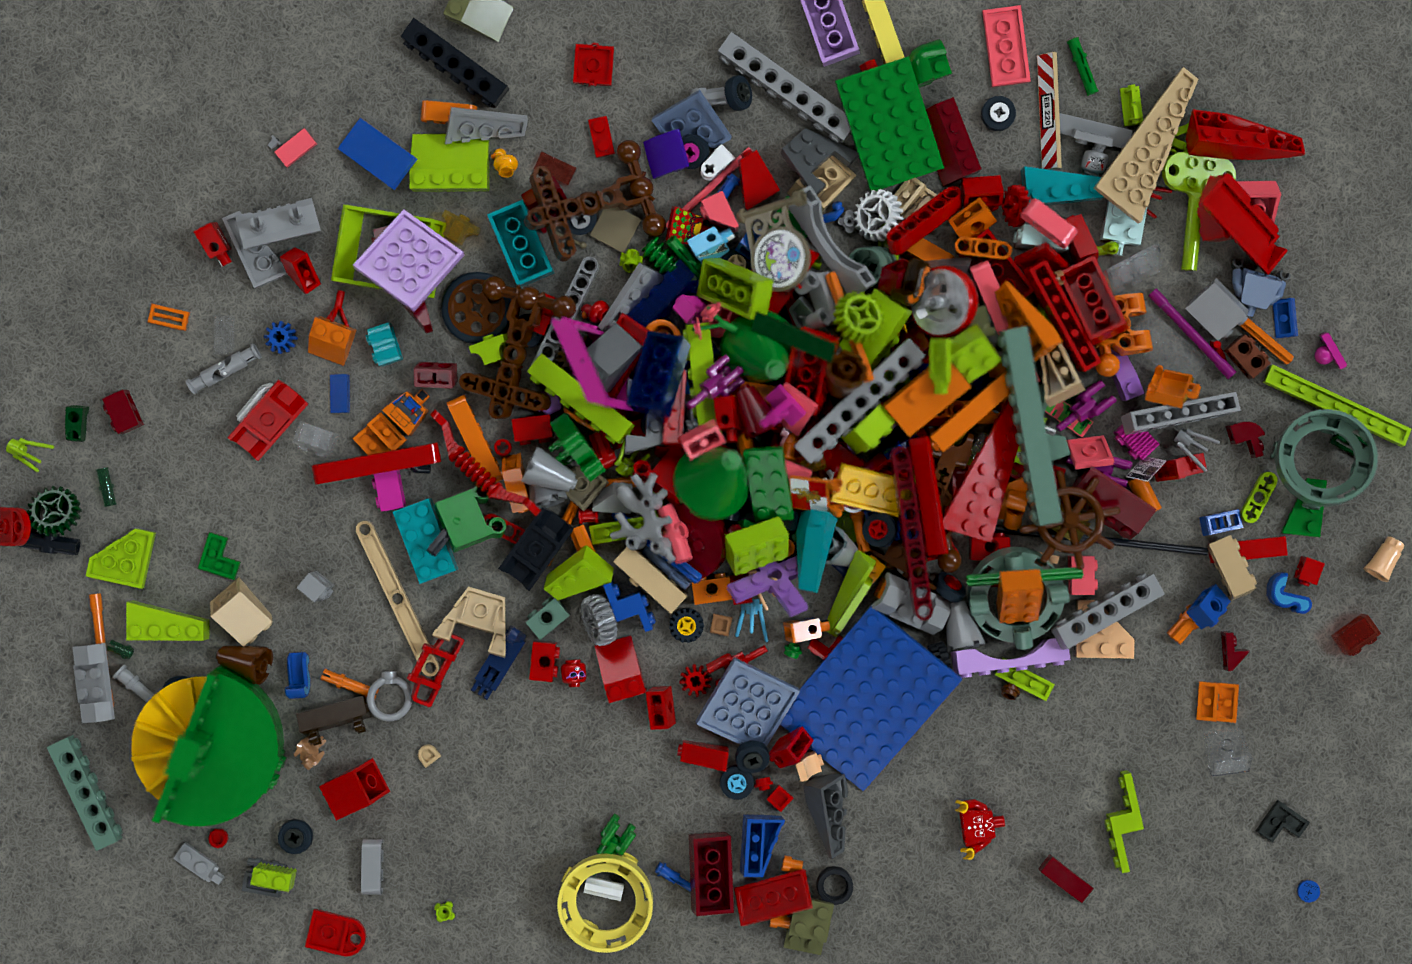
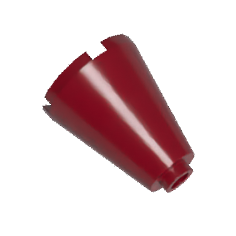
M747 383L738 388L739 392L736 393L746 440H749L751 436L754 438L782 424L779 421L775 426L770 424L764 428L760 422L773 410L754 385L749 386Z

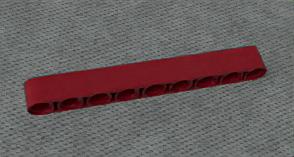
M897 446L890 452V462L912 611L918 619L926 621L932 617L933 607L911 457L906 448ZM899 450L904 452V458L901 461H897L895 458V454ZM901 470L907 471L905 480L898 478V473ZM908 489L910 497L903 500L901 493L903 490ZM907 509H912L913 516L910 519H905L904 512ZM914 528L916 531L915 536L908 538L907 531ZM912 548H918V555L914 558H911L910 550ZM916 567H920L922 570L918 577H914L912 574L913 569ZM920 586L924 587V593L921 596H916V589ZM921 606L927 607V612L924 615L918 614Z

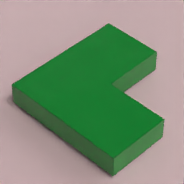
M209 532L198 569L232 580L236 579L241 562L223 556L228 537Z

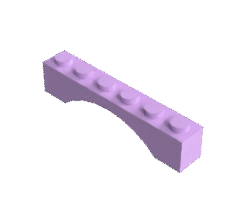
M1056 638L1042 640L1027 654L1010 660L992 658L980 653L976 649L952 651L951 658L953 671L960 675V677L966 678L972 677V673L979 672V676L991 674L990 670L1004 673L1009 672V668L1016 667V671L1027 670L1028 665H1034V668L1046 667V663L1051 662L1053 666L1064 665V661L1070 660L1069 649L1062 650Z

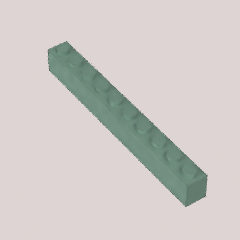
M1025 326L999 331L998 344L999 347H1002L1003 351L1001 360L1003 367H1006L1007 373L1005 375V383L1010 389L1008 400L1009 404L1013 406L1014 414H1012V421L1017 428L1015 438L1021 450L1019 460L1024 466L1022 476L1028 488L1026 498L1028 503L1031 504L1030 519L1034 522V525L1038 526L1061 522V510L1028 328Z

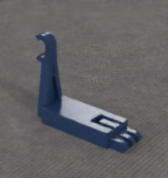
M510 626L508 630L506 629L505 658L490 654L475 677L477 681L471 691L475 692L478 686L481 687L477 695L481 696L485 690L487 693L484 699L488 700L493 690H497L526 643V634L513 626ZM491 666V669H490V671H489L488 674H487V678L484 677L483 675L486 674V672L488 671L489 667ZM499 671L498 676L496 677V679L494 680V682H492L491 679H494V677L496 676L497 672Z

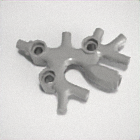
M651 472L645 483L638 474H635L631 479L642 493V500H638L634 492L626 484L620 486L616 492L617 497L627 509L643 516L644 525L640 529L633 528L622 512H619L615 517L621 524V529L610 534L611 539L627 538L626 546L630 550L644 548L647 540L652 541L650 544L651 551L654 554H660L662 557L665 556L668 562L672 563L676 558L671 552V541L661 534V527L672 523V519L670 516L659 518L655 514V510L661 508L662 499L668 493L665 489L660 490L657 494L653 493L652 488L658 477L655 473Z

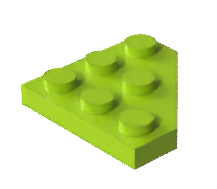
M136 528L99 553L94 554L89 558L86 577L143 589L156 532Z

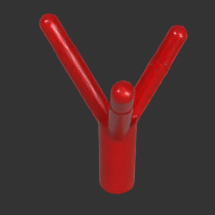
M338 290L334 308L327 316V319L334 322L339 310L344 325L349 327L342 309L345 292Z

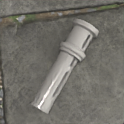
M123 665L113 675V678L118 679L125 685L126 690H132L147 703L155 694L139 681L138 675H133L126 669L127 666Z

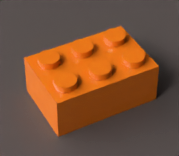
M1040 569L1000 572L996 600L999 623L1012 624L1014 622L1038 621L1043 594Z

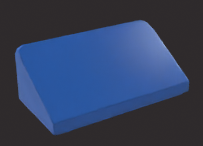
M1295 298L1279 299L1273 304L1276 338L1298 336Z
M349 374L330 375V413H350Z

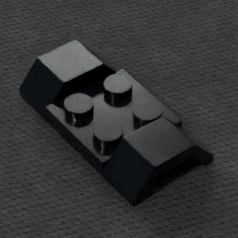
M545 507L540 509L541 512L535 516L498 568L521 582L528 591L532 589L574 530L566 520Z

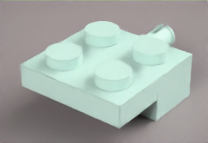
M1108 201L1100 240L1114 241L1119 245V251L1114 255L1122 256L1124 245H1141L1147 207L1142 217L1143 220L1140 223H1136Z

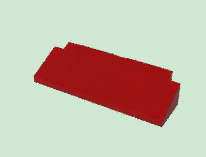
M1224 173L1217 177L1209 175L1198 202L1265 274L1269 275L1288 251L1286 248L1274 244L1279 238L1277 234L1279 231L1278 226L1259 205H1250V195L1231 174Z

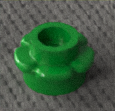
M790 642L784 646V654L788 657L798 659L799 655L802 654L800 646L796 643Z

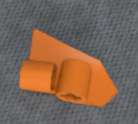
M1023 477L1008 482L998 519H1004L1003 525L1011 530L1020 528L1028 503L1026 498L1028 488L1027 483L1025 484L1023 481Z

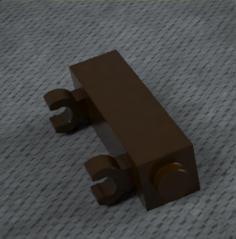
M360 696L298 713L296 716L299 732L309 735L310 744L315 746L322 744L319 732L354 722L355 732H358V734L366 732L363 720L371 718V712L367 705V698Z

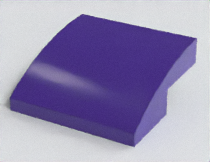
M680 129L663 133L643 142L653 179L689 167Z

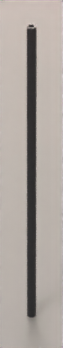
M996 525L994 533L1040 537L1038 531L1023 534L1020 532V528L1011 530L1000 525ZM1048 531L1050 536L1054 538L1057 532ZM1083 535L1079 542H1084L1089 537ZM1105 537L1114 543V546L1206 556L1208 554V548Z

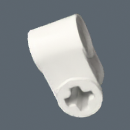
M721 144L702 164L700 172L702 178L707 181L713 180L736 158ZM706 167H707L708 169H710V168L712 167V168H713V174H712L711 172H709V173L707 174V173H706Z

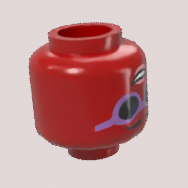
M581 659L565 660V664L561 666L562 682L569 684V687H580V683L586 681V665L581 662Z

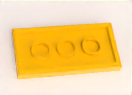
M841 464L837 478L843 481L840 492L831 493V502L899 518L893 476ZM908 489L903 490L901 493L903 500L910 497Z

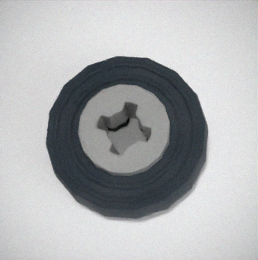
M585 201L586 206L592 207L591 204ZM567 205L568 211L574 213V208L571 205ZM582 214L580 217L576 215L575 218L568 220L567 223L571 233L575 235L589 233L596 225L597 216L596 214L592 216Z

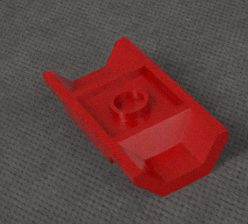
M278 379L243 417L227 438L239 444L259 461L309 403L289 385Z

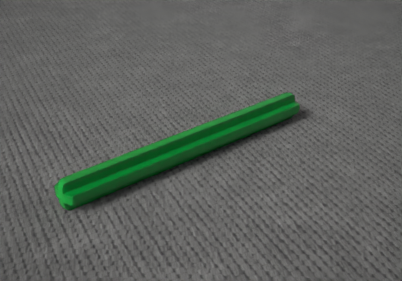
M1077 567L1040 570L1042 581L1083 578V569L1079 570ZM1000 573L967 575L966 584L967 586L999 584Z

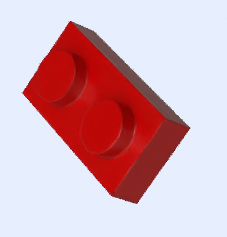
M607 116L589 119L588 123L596 158L614 155L615 151Z

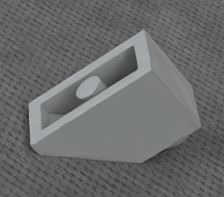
M624 482L610 484L593 501L592 512H622L631 514V511L617 497L616 490L624 484L632 490V484Z

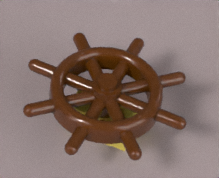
M1057 471L1056 479L1059 488L1057 489L1058 498L1061 497L1062 501L1059 504L1062 521L1042 526L1034 524L1024 525L1020 527V532L1024 534L1038 531L1041 539L1048 545L1040 558L1042 563H1047L1056 550L1061 553L1074 554L1076 567L1082 570L1084 562L1081 552L1091 547L1095 542L1109 550L1114 548V543L1101 536L1104 527V517L1117 515L1121 510L1119 507L1102 509L1098 500L1092 495L1099 484L1097 477H1094L1087 488L1083 490L1077 487H1066L1063 472ZM1069 496L1079 497L1073 509L1070 505ZM1087 502L1093 511L1081 514L1080 511ZM1095 519L1094 530L1089 528L1090 523L1087 522L1088 520ZM1051 528L1057 532L1054 538L1050 536L1047 529ZM1084 534L1089 537L1087 540L1079 544V541ZM1065 537L1071 541V545H1065L1060 542Z

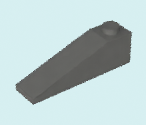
M841 773L815 777L803 785L807 806L830 859L842 853L845 848L846 828L841 826L843 816L847 814V809L842 807L843 797H848V788L845 774Z

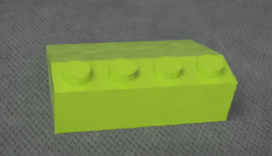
M412 134L411 155L417 158V161L409 170L410 189L413 192L490 191L489 140H481L480 138L471 139L470 142L462 143L461 140L452 141V144H445L446 134Z

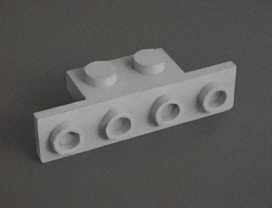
M1059 113L1060 134L1076 138L1075 142L1087 145V141L1095 143V147L1105 149L1106 146L1123 148L1132 135V130Z

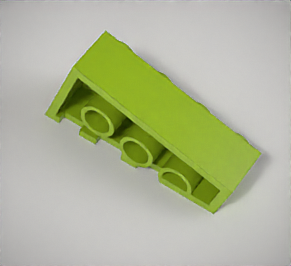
M134 600L126 602V640L204 641L209 639V619Z

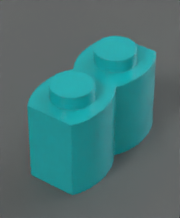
M388 322L367 329L366 340L368 345L373 347L374 353H372V358L375 364L378 363L380 367L403 360L392 323Z

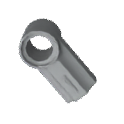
M725 87L713 89L695 88L690 90V95L700 90L711 107L728 104L725 97Z

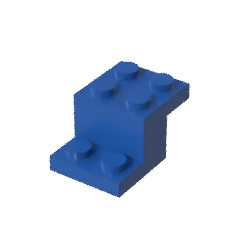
M612 580L611 583L603 585L617 622L639 614L645 632L653 630V624H655L656 620L653 612H648L647 606H649V601L646 593L642 594L640 590L619 598L621 591L618 583L614 584Z

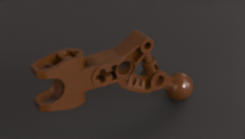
M970 433L965 435L959 446L951 445L944 452H935L932 449L942 516H944L947 506H950L953 500L952 495L947 491L955 468L963 471L970 459L974 435ZM942 470L944 477H940L941 474L938 471ZM917 494V495H916V498H917L918 512H919V514H921L920 504H919V498H918V494ZM945 529L948 553L939 554L937 564L942 571L952 573L960 567L961 556L952 548L950 538L952 531Z

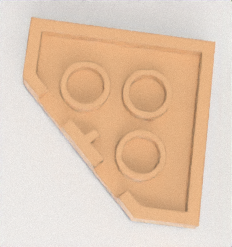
M1077 600L1076 611L1082 609V611L1088 608L1087 605L1095 600ZM1104 608L1105 614L1108 615L1109 612ZM1089 614L1088 622L1092 624L1094 618L1091 614ZM1115 622L1076 644L1075 657L1134 659L1135 639L1118 622Z

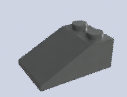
M618 323L610 327L586 349L605 392L609 393L643 349V346Z

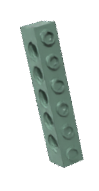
M72 735L48 746L47 749L93 846L98 851L122 839L123 831L121 826L114 821L113 809L108 807L105 802L106 795L97 785L98 778L89 768L90 762L88 757L81 752V742ZM68 753L72 754L73 762L68 759ZM76 770L81 772V779L76 776ZM84 788L89 789V796L84 793ZM92 805L97 806L98 813L92 810ZM101 822L105 823L106 830L101 828Z

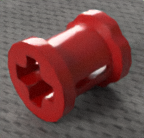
M578 508L579 525L585 522L599 523L598 512H592V509L583 511Z

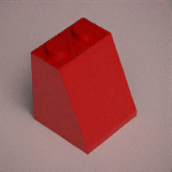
M373 758L319 786L336 821L373 804L390 792Z

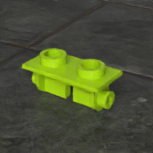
M1133 84L1128 85L1126 88H1120L1124 127L1140 125L1143 121L1139 86Z

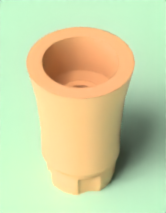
M1387 537L1370 562L1363 568L1364 571L1378 580L1389 582L1392 571L1401 556L1404 544L1393 537Z

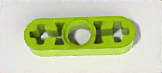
M1263 472L1260 474L1240 512L1241 519L1244 522L1254 523L1259 519L1278 482V478L1274 473ZM1271 476L1270 480L1272 481V483L1267 484L1265 487V489H1268V492H1266L1264 489H1259V485L1261 487H1264L1266 481L1263 480L1264 477ZM1256 492L1263 494V500L1260 503L1254 500ZM1250 502L1255 506H1259V509L1254 508L1252 511L1254 517L1247 519L1246 511H1251L1253 506L1249 505Z

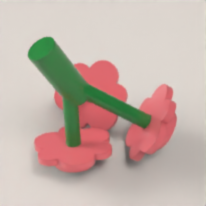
M719 302L709 304L701 313L703 323H711L713 320H716L717 324L700 326L699 319L696 317L697 323H693L692 330L695 335H699L700 340L702 339L701 330L721 327L736 333L738 326L721 319L718 315L721 305Z

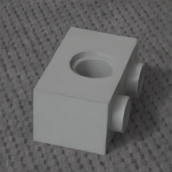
M318 571L307 574L297 589L315 603L324 599L327 600L334 592L332 590L334 584Z

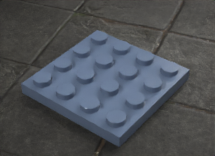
M734 657L695 722L697 725L740 745L746 741L754 740L762 742L767 746L800 693V689Z

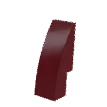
M1051 854L1048 855L1038 868L1041 873L1081 903L1094 889Z

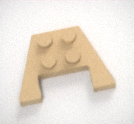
M468 587L455 603L453 609L442 620L440 626L433 632V637L450 642L456 623L494 634L488 653L505 658V597Z

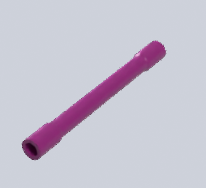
M1157 288L1148 295L1215 364L1216 368L1227 379L1236 373V370L1204 340Z

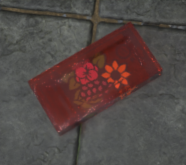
M541 152L534 169L538 166L546 167L550 171L551 176H554L557 181L568 186L577 169L544 152Z

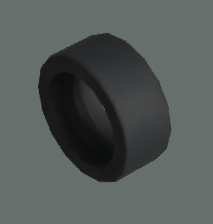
M827 867L821 871L817 878L818 894L823 901L839 905L849 900L852 895V878L842 867ZM833 874L842 876L846 881L845 891L836 897L827 894L823 886L825 879Z

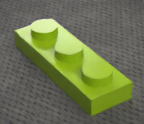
M1016 667L1009 668V672L998 673L996 670L994 675L1047 701L1055 685L1028 670L1016 671Z

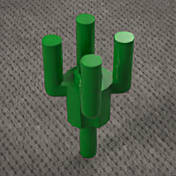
M613 814L601 832L602 839L601 844L596 850L597 853L623 855L636 837V833L633 832L636 827L630 823L622 836L619 837L615 833L620 827L618 823L620 817L617 814Z

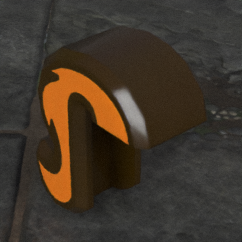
M917 258L909 260L901 289L891 290L892 299L906 306L918 303L925 290V277L930 275V264Z

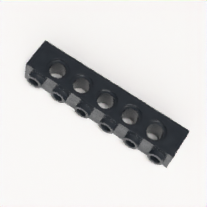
M413 18L400 37L404 41V46L411 51L413 49L419 51L418 55L423 60L434 62V67L438 71L449 73L451 75L449 78L458 85L460 82L467 86L465 90L473 96L475 94L481 96V101L488 107L491 105L497 107L509 91L508 85L417 19ZM422 38L428 40L424 46L419 45V41ZM436 50H443L442 56L434 57ZM452 61H458L459 65L456 68L452 69L449 67ZM468 72L474 73V77L471 80L465 79V75ZM488 83L490 88L487 91H481L482 84Z

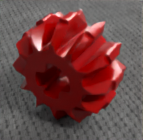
M693 664V671L688 666L685 667L688 674L681 672V676L686 679H681L679 682L680 684H686L682 687L683 691H686L688 688L690 689L688 691L689 696L695 691V696L699 697V690L706 694V690L703 687L711 688V685L706 682L712 681V677H705L709 672L706 670L702 673L703 665H700L699 670H696V664ZM698 676L701 683L693 685L691 678Z

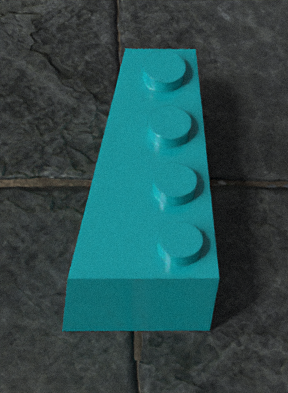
M1026 166L1021 169L1022 186H1025V190H1028L1027 196L1031 197L1030 201L1034 198L1047 206L1095 201L1104 198V196L1093 189L1101 177Z

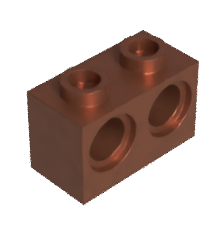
M1244 334L1240 335L1223 351L1248 379H1254L1271 363L1268 360V355L1255 346V340L1251 336ZM1240 343L1245 346L1243 354L1238 350ZM1252 358H1255L1258 362L1256 368L1251 365Z

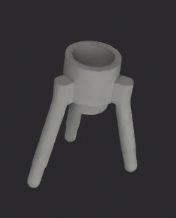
M1181 428L1174 439L1178 443L1176 447L1180 448L1199 468L1207 472L1203 464L1185 446L1189 447L1190 444H1193L1207 452L1208 448L1194 441L1193 436L1216 444H1220V441L1193 432L1188 428L1187 430Z

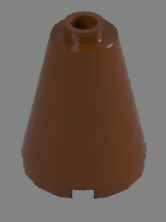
M223 646L217 651L216 659L221 666L253 684L260 685L269 675L266 671L268 664L272 666L273 652L265 646Z

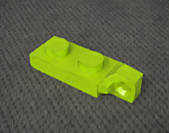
M951 339L930 340L929 379H932L934 384V394H948V384H950Z

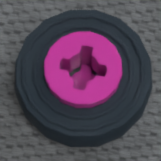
M695 134L682 137L689 162L687 169L701 167L709 157L707 142L701 136Z

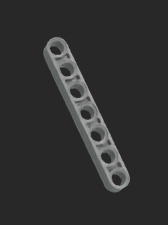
M586 257L582 260L566 293V296H577L579 300L576 304V312L570 318L572 320H575L599 271V264L594 257ZM594 262V270L587 271L585 269L586 263ZM579 279L587 280V285L584 288L577 287ZM552 323L532 364L541 353L543 354L544 349L547 347L553 349V355L548 358L552 362L555 361L558 355L554 352L559 350L560 347L557 346V343L561 344L560 340L552 339V333L555 331Z

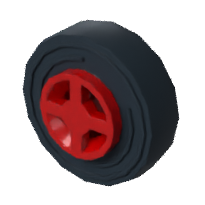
M874 513L867 517L862 528L865 540L872 546L880 548L891 544L896 538L898 531L894 519L884 513Z
M940 572L933 580V585L937 587L936 591L951 602H960L966 595L965 586L960 580L949 573Z

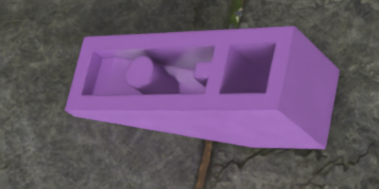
M1111 348V353L1118 357L1120 361V369L1112 377L1121 401H1127L1145 394L1128 356H1120Z

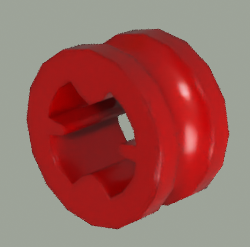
M499 439L494 445V450L500 456H507L512 450V445L506 439ZM501 442H505V445H508L505 453H501V450H498Z

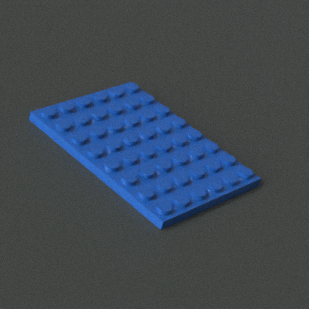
M870 606L799 688L800 693L780 725L789 732L803 726L814 740L809 748L816 751L817 755L821 754L822 759L841 774H845L848 780L864 791L962 681V677L884 614L872 609Z

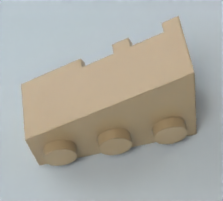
M1062 343L1041 357L1045 401L1049 408L1085 391Z
M1230 535L1207 546L1215 562L1214 565L1222 577L1223 586L1226 585L1230 594L1228 596L1230 601L1250 594L1256 589V579L1253 574H1249L1246 568L1249 567L1247 560L1244 556L1241 557L1238 551L1240 546L1236 539H1232Z

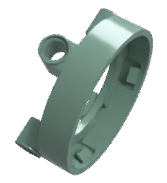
M1330 409L1312 411L1296 419L1287 427L1280 439L1274 442L1273 446L1275 448L1273 454L1270 455V458L1275 459L1278 476L1285 488L1296 498L1303 501L1302 507L1312 510H1320L1322 506L1340 505L1358 496L1371 483L1378 464L1377 447L1369 430L1355 417L1345 412ZM1308 418H1309V420L1311 421V423L1304 425L1303 427H1301L1300 429H1298L1296 432L1294 431L1293 428H1294L1297 424H1298V426H1300V425H1302L1303 423L1308 422ZM1357 429L1359 431L1358 434L1368 446L1363 448L1359 439L1352 431ZM1314 431L1330 435L1339 434L1350 444L1355 461L1351 466L1350 477L1347 481L1337 487L1325 489L1312 486L1301 478L1294 464V452L1298 442L1305 435ZM1353 487L1355 488V490H1352L1351 492L1345 494V495H1344V496H1345L1344 498H1340V499H1339V498L1337 497V496H1339V495H1342V494L1346 493V492L1349 491L1351 488H1353Z
M1007 547L986 556L976 566L972 575L983 574L988 565L992 567L988 573L1034 569L1044 570L1041 566L1034 563L1036 559L1045 567L1048 564L1051 569L1056 568L1050 560L1047 563H1042L1040 558L1043 554L1033 549ZM1062 580L1043 581L1047 591V599L1043 610L1039 614L1038 621L1018 625L999 623V619L991 613L987 599L991 585L968 586L967 596L971 616H974L978 625L987 634L998 640L1014 642L1017 649L1024 650L1032 648L1033 639L1045 634L1055 625L1062 613L1064 603H1069L1067 585L1063 584Z

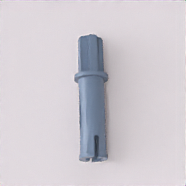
M649 547L643 550L642 555L663 571L669 580L672 579L683 589L689 587L691 581L658 554H654Z

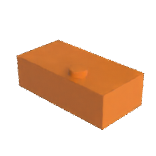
M952 362L948 394H934V384L932 379H929V366L883 403L884 407L909 437L971 388Z

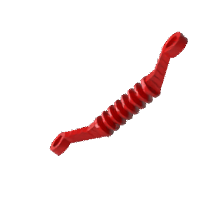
M435 409L430 416L442 426L449 461L455 462V466L460 467L461 472H466L465 476L471 477V482H476L478 488L482 487L481 491L483 493L487 492L488 498L524 504L535 516L541 512L528 497L507 492L502 487L501 482L496 483L497 479L495 477L490 478L491 473H485L486 468H480V462H475V458L470 457V453L464 452L465 448L455 442L449 422Z

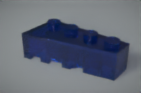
M679 259L675 263L677 268L674 271H668L663 276V283L655 285L648 294L649 298H642L627 315L644 327L657 319L666 320L673 310L672 307L675 304V300L680 295H692L697 291L698 279Z

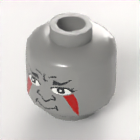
M1093 147L1092 150L1084 152L1081 162V168L1084 170V173L1099 176V174L1105 172L1109 157L1103 153L1104 149Z

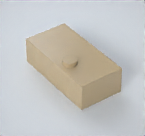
M626 547L615 559L614 563L631 577L629 581L634 586L638 587L640 585L671 614L687 597V593L673 580H669L668 576L642 555V552L638 549L630 550Z

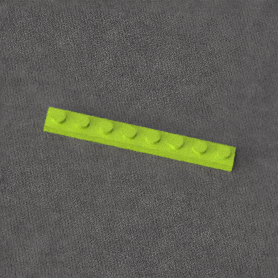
M1273 364L1269 366L1263 380L1264 384L1320 410L1330 409L1345 412L1358 419L1370 433L1400 447L1406 445L1412 430L1405 425Z

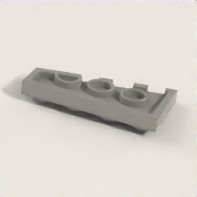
M451 107L445 144H452V141L461 140L462 143L470 142L471 139L480 138L481 140H489L491 137H499L501 139L525 136L528 117L527 115Z
M240 211L222 218L254 289L288 275L283 264L268 245L244 250L235 219L236 215L242 214Z
M639 262L598 328L606 332L617 322L621 313L631 317L664 280L665 275Z

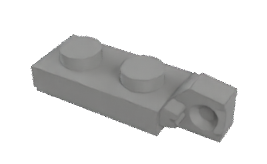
M187 842L182 845L173 858L204 881H213L219 885L225 878L223 874L218 872L220 867L216 865L217 863Z

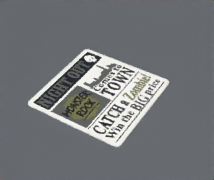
M1146 457L1144 460H1140L1126 477L1148 482L1166 460Z

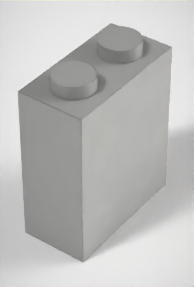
M1217 278L1198 293L1185 308L1218 341L1222 337L1226 339L1231 335L1232 329L1237 324L1241 326L1248 319L1247 315L1249 312Z

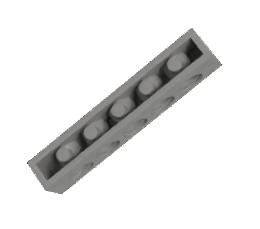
M1233 392L1186 401L1183 408L1165 405L1134 411L1121 416L1125 435L1228 416L1241 411L1237 393Z
M1143 573L1135 578L1136 581L1132 584L1127 582L1119 587L1120 590L1116 593L1111 591L1103 596L1104 599L1100 602L1095 600L1089 603L1086 610L1082 611V609L1073 612L1070 619L1066 620L1063 618L1055 623L1056 626L1051 631L1060 648L1064 650L1075 646L1165 595L1155 575ZM1138 587L1142 592L1140 597L1136 593ZM1122 596L1126 600L1124 606L1120 603V598ZM1106 605H1107V606L1109 607V609H1110V612H1109L1108 615L1105 614V612H1104V607H1105ZM1089 614H1091L1094 618L1092 624L1088 622ZM1073 623H1075L1078 628L1076 633H1074L1071 628Z

